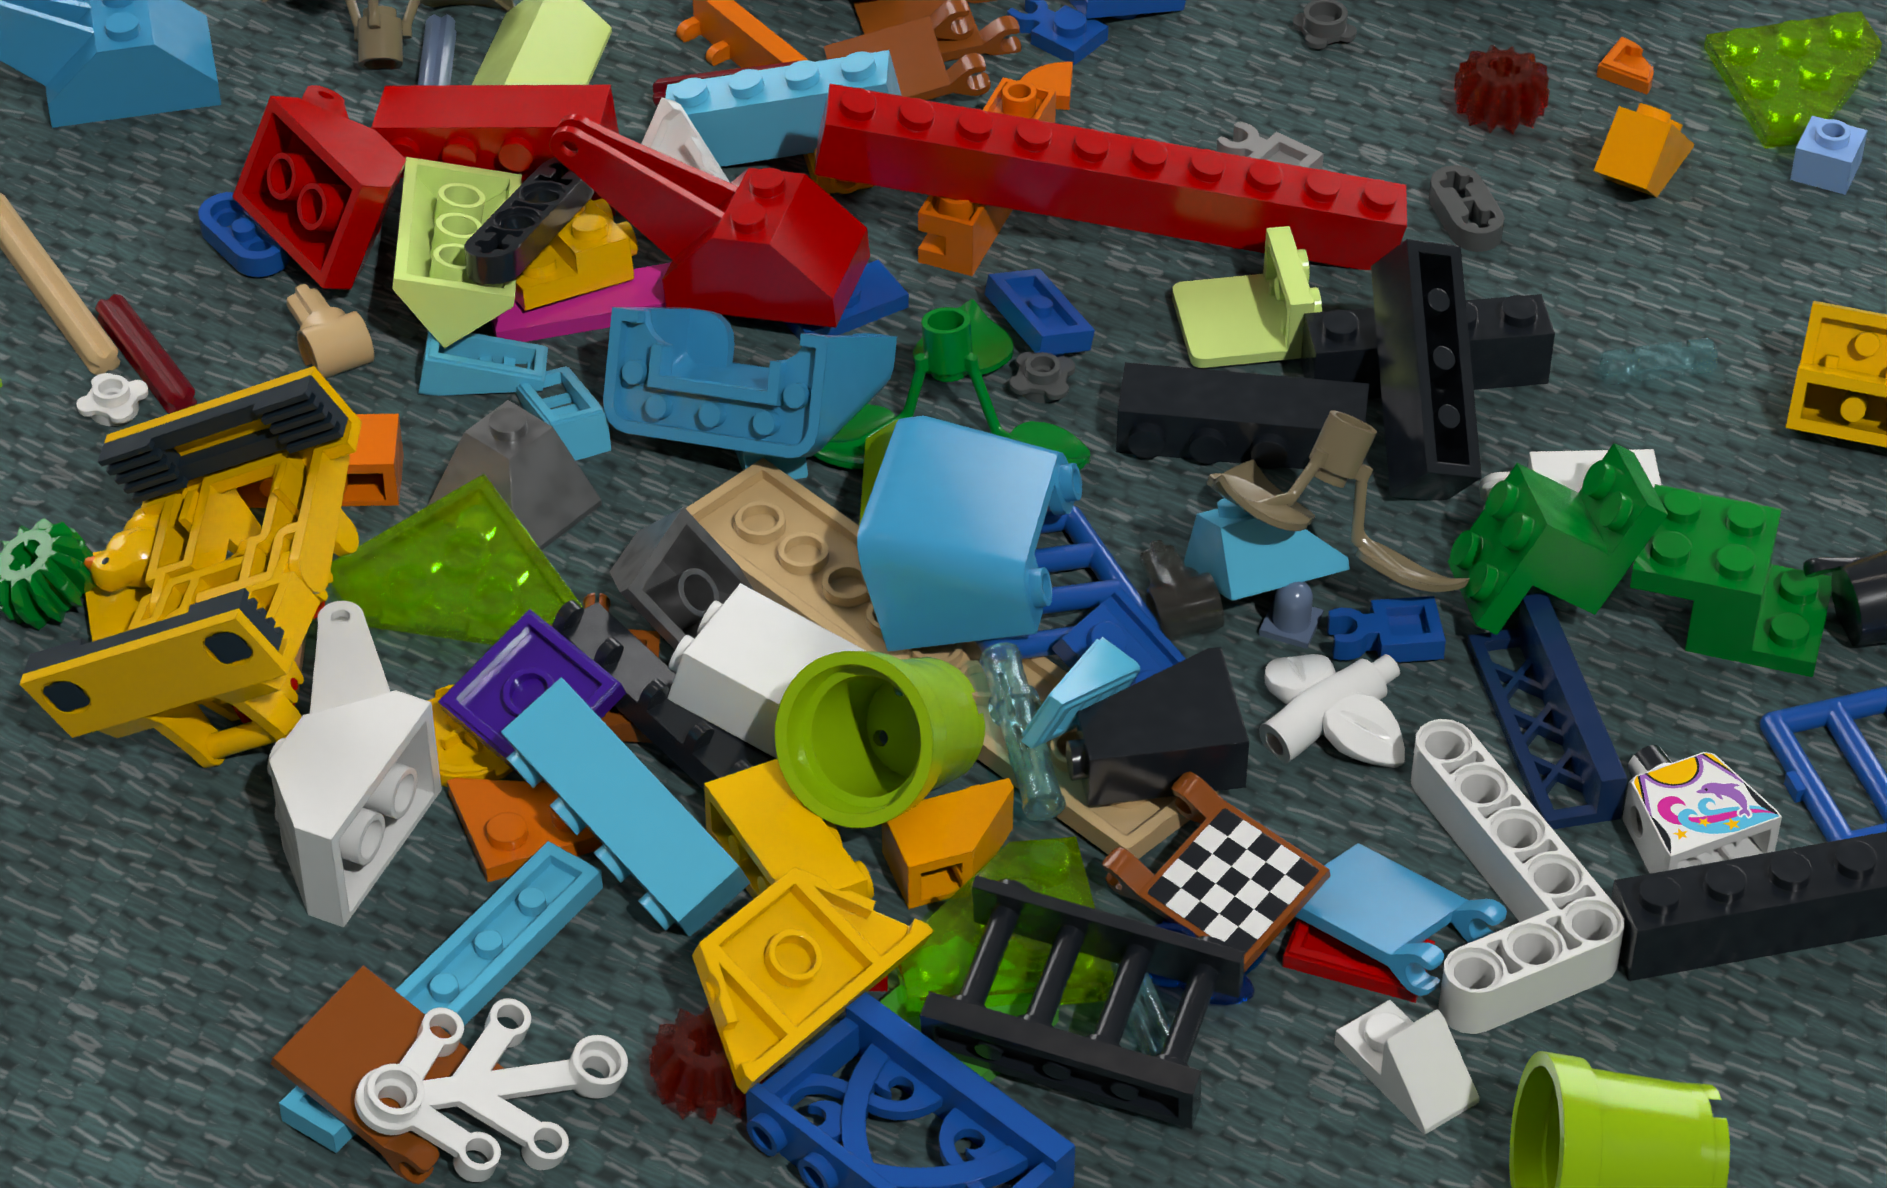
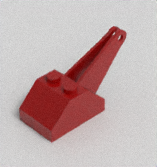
M311 85L306 88L302 99L270 95L232 197L322 288L352 289L381 229L395 188L400 181L406 159L376 130L350 120L344 104L345 101L341 95L326 87Z
M578 114L565 116L550 138V150L558 161L582 179L672 259L662 279L666 307H686L713 311L722 315L837 327L870 258L868 230L864 224L806 174L785 172L776 168H748L734 181L729 183L619 135Z

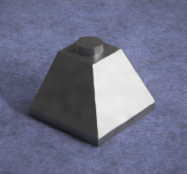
M507 400L464 432L425 511L427 516L510 568L517 570L601 506L602 500L555 429Z
M684 507L637 531L610 570V574L619 592L674 650L685 635L696 638L700 622L709 606L715 600L724 604L740 583L754 590L740 566Z

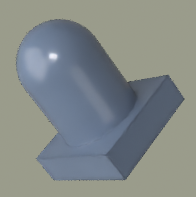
M1293 582L1286 587L1276 589L1274 600L1259 629V636L1308 649L1323 617L1324 610L1312 607L1313 593L1306 582Z

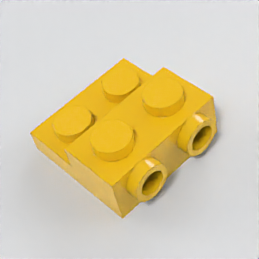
M603 198L595 201L590 199L524 271L516 277L515 300L526 311L633 280L632 256L637 254L638 245L632 226L627 221L616 224L611 208Z

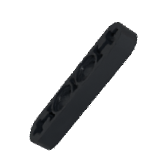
M555 157L543 162L466 241L464 251L468 278L473 282L491 285L515 279L592 198L594 190Z

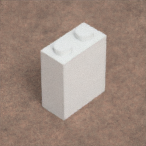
M740 583L724 604L715 600L709 606L700 622L696 638L685 635L678 644L668 666V669L676 673L667 699L777 758L775 747L777 712L781 699L795 676L808 664L822 656L841 651L866 650Z

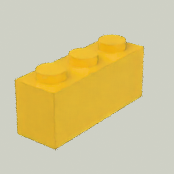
M778 759L704 783L706 831L741 867L750 881L746 890L753 899L794 866L826 879L828 884L835 889L841 891L851 890L873 899V882L864 863L860 860L853 861L844 849L840 834L833 823L823 821L821 817L810 811L795 796L784 778Z

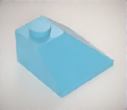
M1225 498L1217 502L1218 509L1196 515L1184 559L1185 567L1192 577L1232 601L1286 587L1293 582H1305L1350 570L1347 556L1308 530L1289 531L1276 528L1254 518L1238 505Z

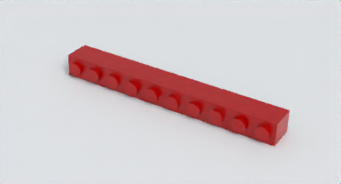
M829 84L818 133L814 175L955 200H969L972 203L1265 253L1266 228L1290 226L1297 250L1305 249L1309 261L1358 270H1371L1373 264L1401 244L1407 228V191L1405 184L870 91L862 88Z

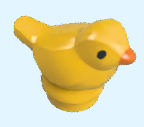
M139 508L135 511L132 518L127 521L123 531L116 533L110 539L105 551L85 558V567L91 571L95 583L101 589L114 591L127 585L139 588L149 587L145 583L161 514H145Z

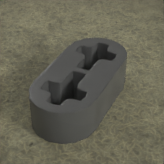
M1458 165L1445 166L1435 171L1430 181L1429 201L1452 241L1457 246L1474 252L1488 251L1497 247L1502 239L1505 218L1482 178L1474 170ZM1459 194H1465V198H1460ZM1472 218L1474 223H1468V219Z

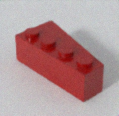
M611 84L385 86L371 126L405 159L406 157L521 174L522 183L543 162L554 158L549 147V141L557 130L560 121L565 116L570 114L582 115L619 134ZM404 168L401 173V178H403L404 176ZM594 191L591 200L595 201L598 199H602V197ZM609 204L612 214L615 216L616 210Z

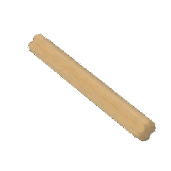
M0 193L1 250L89 371L99 375L106 373L108 370L112 371L118 368L120 365V360L117 357L118 348L5 195Z

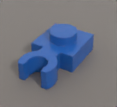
M1025 0V12L1028 14L1021 13L1013 8L1007 11V16L1015 17L1018 21L1020 33H1031L1032 45L1065 62H1073V66L1108 40L1107 25L1093 18L1086 19L1082 12L1067 5L1054 12L1048 9V4L1045 0Z
M1434 596L1371 600L1370 614H1363L1352 608H1336L1328 611L1327 632L1328 635H1334L1332 651L1334 659L1353 660L1362 656L1366 651L1377 650L1379 658L1387 654L1396 662L1444 659L1446 640Z

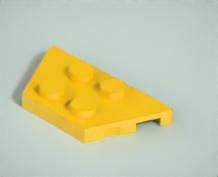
M794 866L699 942L692 954L737 1087L746 1094L756 1083L763 1080L843 1013L849 1004L864 992H868L923 946L934 930L927 923L916 918L909 926L873 910L876 901L851 890L841 891L835 889L828 884L826 879Z

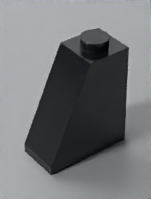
M1221 647L1208 648L1078 711L1076 740L1066 742V760L1071 781H1082L1088 806L1176 796L1172 792V786L1186 772L1198 775L1214 791L1246 788L1249 738Z

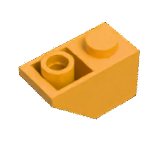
M1639 103L1636 112L1619 106L1594 172L1605 180L1657 198L1691 152L1694 143L1681 132L1683 125L1671 120L1672 115L1668 112L1643 103Z
M1010 778L982 785H973L963 790L924 799L908 812L882 824V852L908 909L972 893V884L976 875L983 877L1013 829L1014 786Z

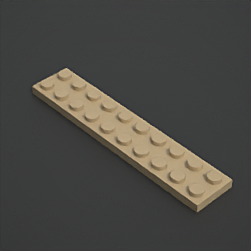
M760 459L685 508L740 566L754 591L866 651L882 652L898 659L932 657L950 663L959 669L969 679L976 691L972 695L978 714L983 713L985 737L977 759L1004 779L1010 778L1016 788L1109 855L1117 847H1123L1140 859L1189 821L1175 807V801L1178 796L1088 806L1082 781H1071L1066 760V742L1076 740L1077 728L1033 749L1021 742L1023 739L1021 735L1047 696L1067 674L1066 671L1046 657L993 663L985 658L975 641L888 652L859 562L857 548L859 525L766 459Z

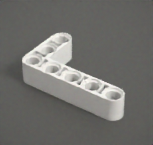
M1446 719L1429 721L1421 726L1416 733L1411 785L1415 793L1519 920L1517 924L1460 946L1449 953L1444 961L1439 999V1011L1444 1016L1447 1025L1462 1033L1477 1034L1486 1032L1610 979L1617 969L1624 930V918L1618 907L1471 730L1459 722Z

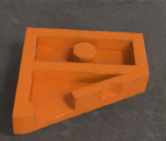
M453 778L447 780L449 797L487 883L514 875L548 841L575 856L596 851L602 845L587 827L576 835L549 806L558 796L544 782H540L532 788L526 781Z

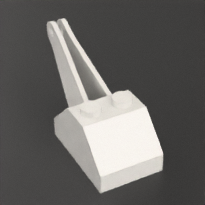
M335 601L324 606L317 618L318 630L310 713L301 717L286 738H281L275 743L269 755L267 769L268 774L272 777L276 802L275 819L279 822L283 850L307 914L344 927L441 792L442 787L432 703L397 690L390 691L362 609L350 601Z

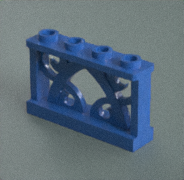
M864 992L846 1007V1017L767 1081L763 1084L756 1083L746 1093V1127L751 1140L766 1155L775 1156L779 1153L794 1164L809 1188H992L1018 1176L1022 1179L1012 1188H1072L1074 1186L1075 1145L867 992ZM855 1056L860 1058L849 1082L832 1076ZM897 1085L911 1097L902 1101L892 1100L890 1089ZM825 1094L843 1101V1106L827 1100L813 1102L808 1105V1114H816L825 1119L819 1126H815L792 1108L807 1095ZM868 1112L891 1120H912L931 1113L936 1114L944 1120L939 1134V1150L945 1166L909 1168L874 1163L866 1136ZM965 1137L980 1147L978 1149H968L965 1147L967 1162L962 1160L954 1145L958 1140Z

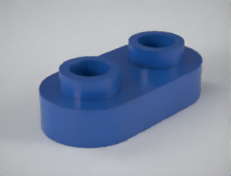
M234 192L216 194L201 204L198 215L203 238L237 271L247 276L264 277L273 275L288 265L291 256L232 197Z

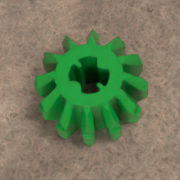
M43 518L31 530L21 525L17 536L11 541H0L3 548L0 553V610L8 619L14 620L17 624L25 622L40 630L51 618L62 623L66 611L72 607H83L80 599L82 594L96 587L91 571L84 565L85 558L93 556V552L86 546L85 541L75 529L69 528L64 522L52 524Z

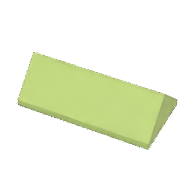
M523 0L505 14L472 85H589L612 33V27L582 0Z
M406 157L392 289L443 348H446L514 306L516 278L494 285L473 282L466 273L464 245L521 186L522 175Z

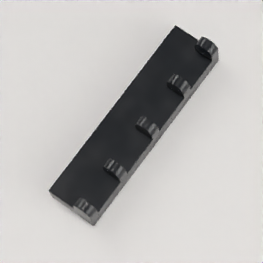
M570 600L558 610L552 627L622 684L626 694L614 706L700 787L704 789V783L770 761L755 746L667 699L676 674L669 670L665 663L601 604L597 602L583 609L574 600Z

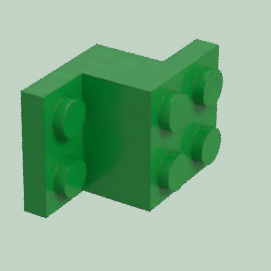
M1613 443L1602 460L1595 462L1589 468L1579 492L1516 463L1506 479L1499 481L1491 489L1485 503V509L1471 529L1462 532L1458 536L1447 562L1454 578H1470L1467 585L1461 588L1460 591L1475 625L1495 635L1500 632L1532 585L1595 615L1667 517L1668 513L1635 453L1616 443Z
M1655 484L1654 489L1668 515L1635 559L1630 588L1694 600L1685 648L1687 652L1813 677L1832 592V576L1805 577L1803 570L1772 564L1782 509Z

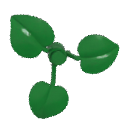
M970 299L959 308H937L923 316L921 320L922 338L913 349L915 371L904 409L898 416H895L891 410L885 407L867 404L821 451L814 454L818 459L832 465L850 469H863L866 438L895 420L914 416L926 373L932 374L933 378L942 382L958 381L969 374L992 434L1062 452L1067 458L1068 464L1076 463L1079 470L1091 462L1090 451L1086 445L1072 433L1059 426L1045 422L1029 421L1018 425L1011 433H1008L1001 427L982 374L993 372L1010 361L1014 354L1013 341L1004 329L987 317L974 299Z

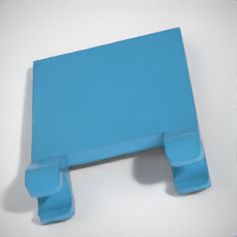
M1357 843L1324 865L1330 869V878L1295 916L1387 965L1408 991L1415 995L1423 996L1439 987L1440 980L1438 977L1429 975L1425 969L1433 970L1440 966L1444 961V953L1436 945L1422 942L1450 922L1468 943L1495 933L1487 925H1498L1505 920L1507 910L1504 905L1493 899L1467 900Z

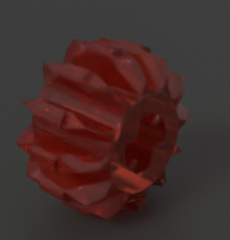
M1490 45L1486 53L1478 50L1471 51L1468 60L1460 63L1459 71L1455 75L1454 90H1456L1455 103L1457 104V113L1468 116L1469 126L1485 121L1490 134L1497 128V125H1505V128L1512 134H1514L1519 123L1533 128L1536 118L1544 116L1545 108L1549 103L1550 89H1548L1549 77L1547 75V66L1536 62L1534 53H1517L1514 45L1508 50H1499L1494 45Z
M706 1004L702 1014L693 1015L680 1008L675 1024H659L658 1034L655 1037L656 1045L652 1046V1054L649 1055L650 1075L654 1077L656 1093L660 1097L661 1104L676 1103V1110L679 1111L682 1120L693 1114L698 1107L703 1108L705 1117L712 1125L718 1114V1108L724 1106L728 1112L740 1118L745 1107L744 1100H746V1094L736 1085L709 1004ZM766 1076L763 1080H761L759 1083H760V1084H763V1083H764V1080L767 1079V1076Z

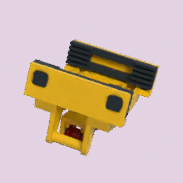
M315 366L107 434L98 463L101 467L108 465L106 472L110 476L117 474L114 481L118 485L125 483L124 492L126 494L133 493L132 500L135 504L142 502L141 510L145 514H161L145 579V583L152 589V593L143 596L128 631L90 643L81 638L29 655L19 685L72 738L94 731L120 738L154 728L189 754L200 766L212 768L222 764L226 756L275 743L281 738H286L302 716L295 707V703L298 702V694L295 690L298 689V685L303 684L304 677L294 659L312 620L318 617L320 610L328 599V593L325 589L329 583L333 582V575L331 573L333 553L343 557L356 552L359 546L356 527L341 509L350 459L349 454L356 452L362 421ZM273 476L263 525L261 526L236 488ZM227 549L234 554L226 559ZM202 704L230 721L240 719L244 724L218 731L198 705Z

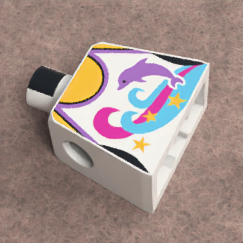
M1650 745L1639 750L1630 759L1628 771L1633 778L1628 782L1622 820L1650 874L1775 852L1782 816L1715 754L1702 752L1672 763L1661 747Z

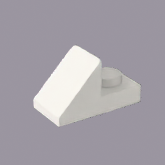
M1388 1000L1336 1030L1334 1045L1424 1135L1479 1103L1480 1097L1447 1022L1439 1010H1434L1413 1022L1391 1000Z

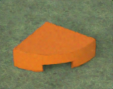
M1621 37L1598 65L1596 77L1647 95L1652 87L1654 69L1642 56L1643 49L1638 44Z
M1073 62L1046 64L1031 70L1020 79V81H1027L1033 85L1056 90V109L1070 110Z

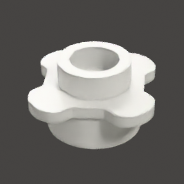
M103 373L91 380V390L86 396L79 398L76 404L77 410L81 415L91 416L94 421L101 425L118 426L131 421L139 411L138 401L148 396V387L141 380L129 382L120 375Z

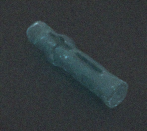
M1008 642L997 643L985 649L979 659L991 693L987 706L992 722L1001 727L1009 761L1013 768L1022 799L1024 814H1026L1029 820L1046 821L1056 817L1065 809V798L1060 791L1048 745L1044 743L1031 749L1021 742L1023 739L1021 735L1041 707V701L1037 690L1028 684L1022 664V655L1018 647Z

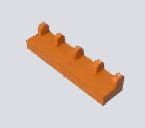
M693 0V17L681 22L676 30L677 37L683 42L691 41L702 35L713 44L707 50L705 56L706 61L712 66L728 59L734 61L741 68L808 60L734 0Z

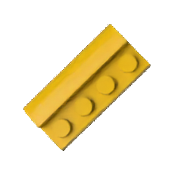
M1813 301L1786 428L1887 448V314Z

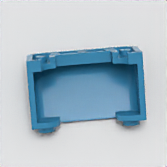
M612 307L603 394L604 412L608 421L615 429L627 434L784 458L811 457L821 451L891 379L895 362L897 336L875 333H857L853 335L801 333L799 346L802 347L798 353L787 360L770 361L768 368L733 363L734 332L730 323L721 314L686 307Z
M929 416L899 419L892 433L859 525L857 536L858 557L862 574L887 651L1037 634L1043 607L1050 606L1052 602V584L1048 570L1045 567L1038 568L1035 550L1048 506L1056 516L1070 514L1074 502L1082 497V480L1077 464H1068L1065 455L1059 451Z

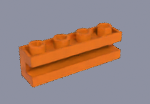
M1003 77L983 110L1055 123L1056 90L1033 85L1027 81H1016ZM928 195L918 211V230L927 233L918 248V262L973 276L1013 209L972 203L969 200H955Z

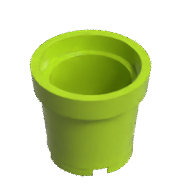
M841 651L822 656L808 664L795 676L787 687L778 708L775 722V747L784 778L790 789L804 806L817 816L833 824L851 828H865L892 820L918 805L930 791L949 784L967 773L976 762L985 737L983 713L978 714L972 695L976 691L969 679L959 669L937 658L898 659L892 655L875 651ZM881 730L885 731L888 735L886 744H883L879 739Z
M1538 1051L1531 1056L1524 1068L1514 1103L1509 1153L1511 1187L1727 1188L1730 1162L1727 1118L1713 1117L1709 1099L1722 1100L1719 1091L1711 1084L1676 1082L1593 1069L1581 1057Z

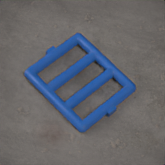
M1073 505L1070 514L1056 516L1048 508L1041 534L1065 531L1073 544L1036 549L1035 557L1038 568L1045 567L1050 573L1090 567L1099 581L1052 587L1051 605L1043 607L1042 615L1098 607L1121 587L1161 630L1158 620L1082 511ZM1075 626L1037 631V634L975 642L985 658L993 663L1057 655L1052 647Z
M1887 686L1768 712L1760 719V730L1786 772L1784 780L1786 789L1795 803L1804 802L1827 842L1887 832V773L1854 722L1855 719L1882 713L1887 714ZM1826 726L1885 823L1851 830L1793 733Z

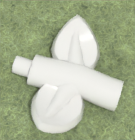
M1310 654L1273 659L1267 664L1265 669V685L1273 695L1288 705L1260 726L1259 734L1264 747L1284 764H1287L1307 749L1321 735L1325 734V737L1339 752L1351 758L1384 767L1397 768L1405 762V747L1400 727L1392 712L1380 701L1387 695L1386 684L1400 675L1398 664L1391 656L1384 654L1372 663L1366 659H1359L1336 673L1333 663L1328 657L1323 655Z

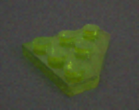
M1861 11L1841 12L1825 17L1788 20L1778 24L1752 28H1736L1731 31L1706 34L1704 44L1705 51L1765 149L1798 144L1812 116L1827 120L1832 119L1835 113L1842 109L1857 89L1859 81L1867 70L1871 69L1880 58L1882 42Z
M485 474L478 476L358 546L356 552L332 561L331 573L333 575V582L328 584L339 601L353 602L362 609L368 627L494 645L529 609L548 624L553 625L558 610L566 602L574 600L583 608Z
M1076 837L1009 842L925 922L934 930L923 946L896 967L907 1017L920 1016L929 991L947 997L958 995L986 927L985 925L975 923L973 917L972 884L976 875L995 881L1000 879L1015 880L1026 885L1034 892L1095 909ZM1013 934L986 1000V1008L1030 1002L1052 945ZM1079 952L1059 1005L1105 1001L1114 979L1110 961Z

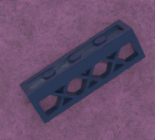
M1547 593L1527 595L1521 601L1518 628L1502 630L1497 635L1491 632L1468 635L1467 646L1533 806L1552 829L1621 819L1627 775ZM1520 647L1526 659L1520 669L1514 672L1492 662L1488 651ZM1530 673L1532 674L1534 680L1528 678V675ZM1501 681L1507 684L1504 689ZM1518 689L1543 700L1545 707L1536 718L1511 707L1509 700ZM1550 718L1554 726L1547 723ZM1520 727L1526 729L1524 734H1522ZM1537 735L1563 746L1565 753L1556 765L1530 753L1528 746ZM1569 765H1571V768L1574 773L1566 770L1569 767ZM1539 774L1546 776L1543 782ZM1559 782L1583 793L1587 805L1554 810L1548 793Z

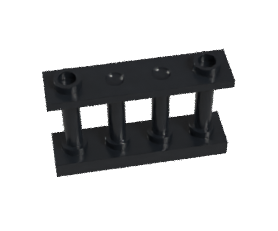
M976 875L972 884L973 917L975 923L985 925L986 927L959 994L947 997L929 991L920 1013L921 1033L960 1061L1192 1129L1201 1106L1202 1071L1190 1068L1188 1061L1213 992L1235 998L1240 997L1243 988L1245 952L1234 949L1226 942L1215 937L1200 936L1195 938L1037 893L1015 880L1000 879L995 881ZM1013 934L1052 945L1026 1014L1017 1017L988 1009L985 1006ZM1079 953L1119 964L1094 1032L1085 1037L1052 1026ZM1146 972L1186 983L1161 1054L1154 1056L1125 1049L1119 1045Z

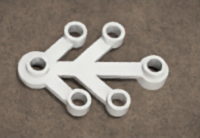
M505 998L497 1001L492 1006L485 1022V1030L453 1076L424 1080L438 1057L449 1056L455 1052L464 1033L463 1020L456 1012L448 1008H434L425 1014L418 1030L416 1041L399 1064L383 1065L370 1071L362 1078L355 1094V1108L361 1120L368 1127L379 1133L400 1135L413 1131L454 1156L453 1165L456 1172L463 1179L470 1182H482L493 1175L501 1157L500 1145L495 1138L487 1133L468 1132L438 1112L437 1109L461 1108L522 1145V1157L531 1168L548 1170L562 1162L569 1147L567 1133L555 1123L540 1122L505 1099L573 1089L582 1097L605 1098L612 1095L618 1089L627 1071L628 1058L623 1047L612 1038L603 1035H591L583 1038L576 1044L569 1060L493 1070L507 1048L517 1046L524 1040L532 1019L531 1013L525 1004L516 999ZM497 1018H511L517 1023L519 1028H505L499 1023ZM430 1027H443L450 1032L452 1037L439 1038L431 1032ZM584 1069H595L602 1073L604 1078L594 1077ZM392 1098L400 1104L401 1108L389 1107L379 1099ZM534 1141H548L556 1147L557 1152L545 1153L537 1148ZM470 1150L479 1151L487 1157L488 1162L484 1164L475 1163L468 1158L466 1152Z

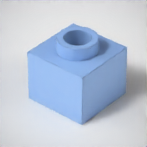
M1812 116L1796 147L1790 180L1846 195L1862 162L1868 130L1847 125L1839 120H1827Z

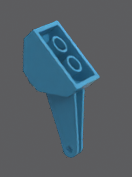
M0 0V61L46 87L52 128L221 105L207 16L181 0Z

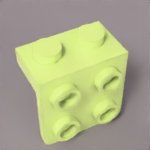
M1290 226L1266 228L1263 274L1183 281L1173 286L1172 300L1192 365L1198 368H1209L1301 358L1304 314L1322 312V302L1319 289L1317 287H1309L1310 270L1307 252L1305 249L1297 250Z

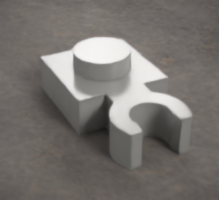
M1244 122L1234 124L1233 141L1222 136L1217 139V152L1323 169L1324 153L1278 132L1266 140L1259 136L1255 127Z

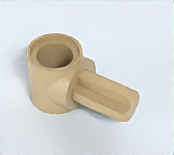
M307 284L295 287V293L287 297V307L300 325V330L297 331V342L302 360L306 366L312 364L324 378H328L374 361L372 340L367 326L358 312L353 311L346 314L340 308L330 307L319 290L315 288L310 289Z

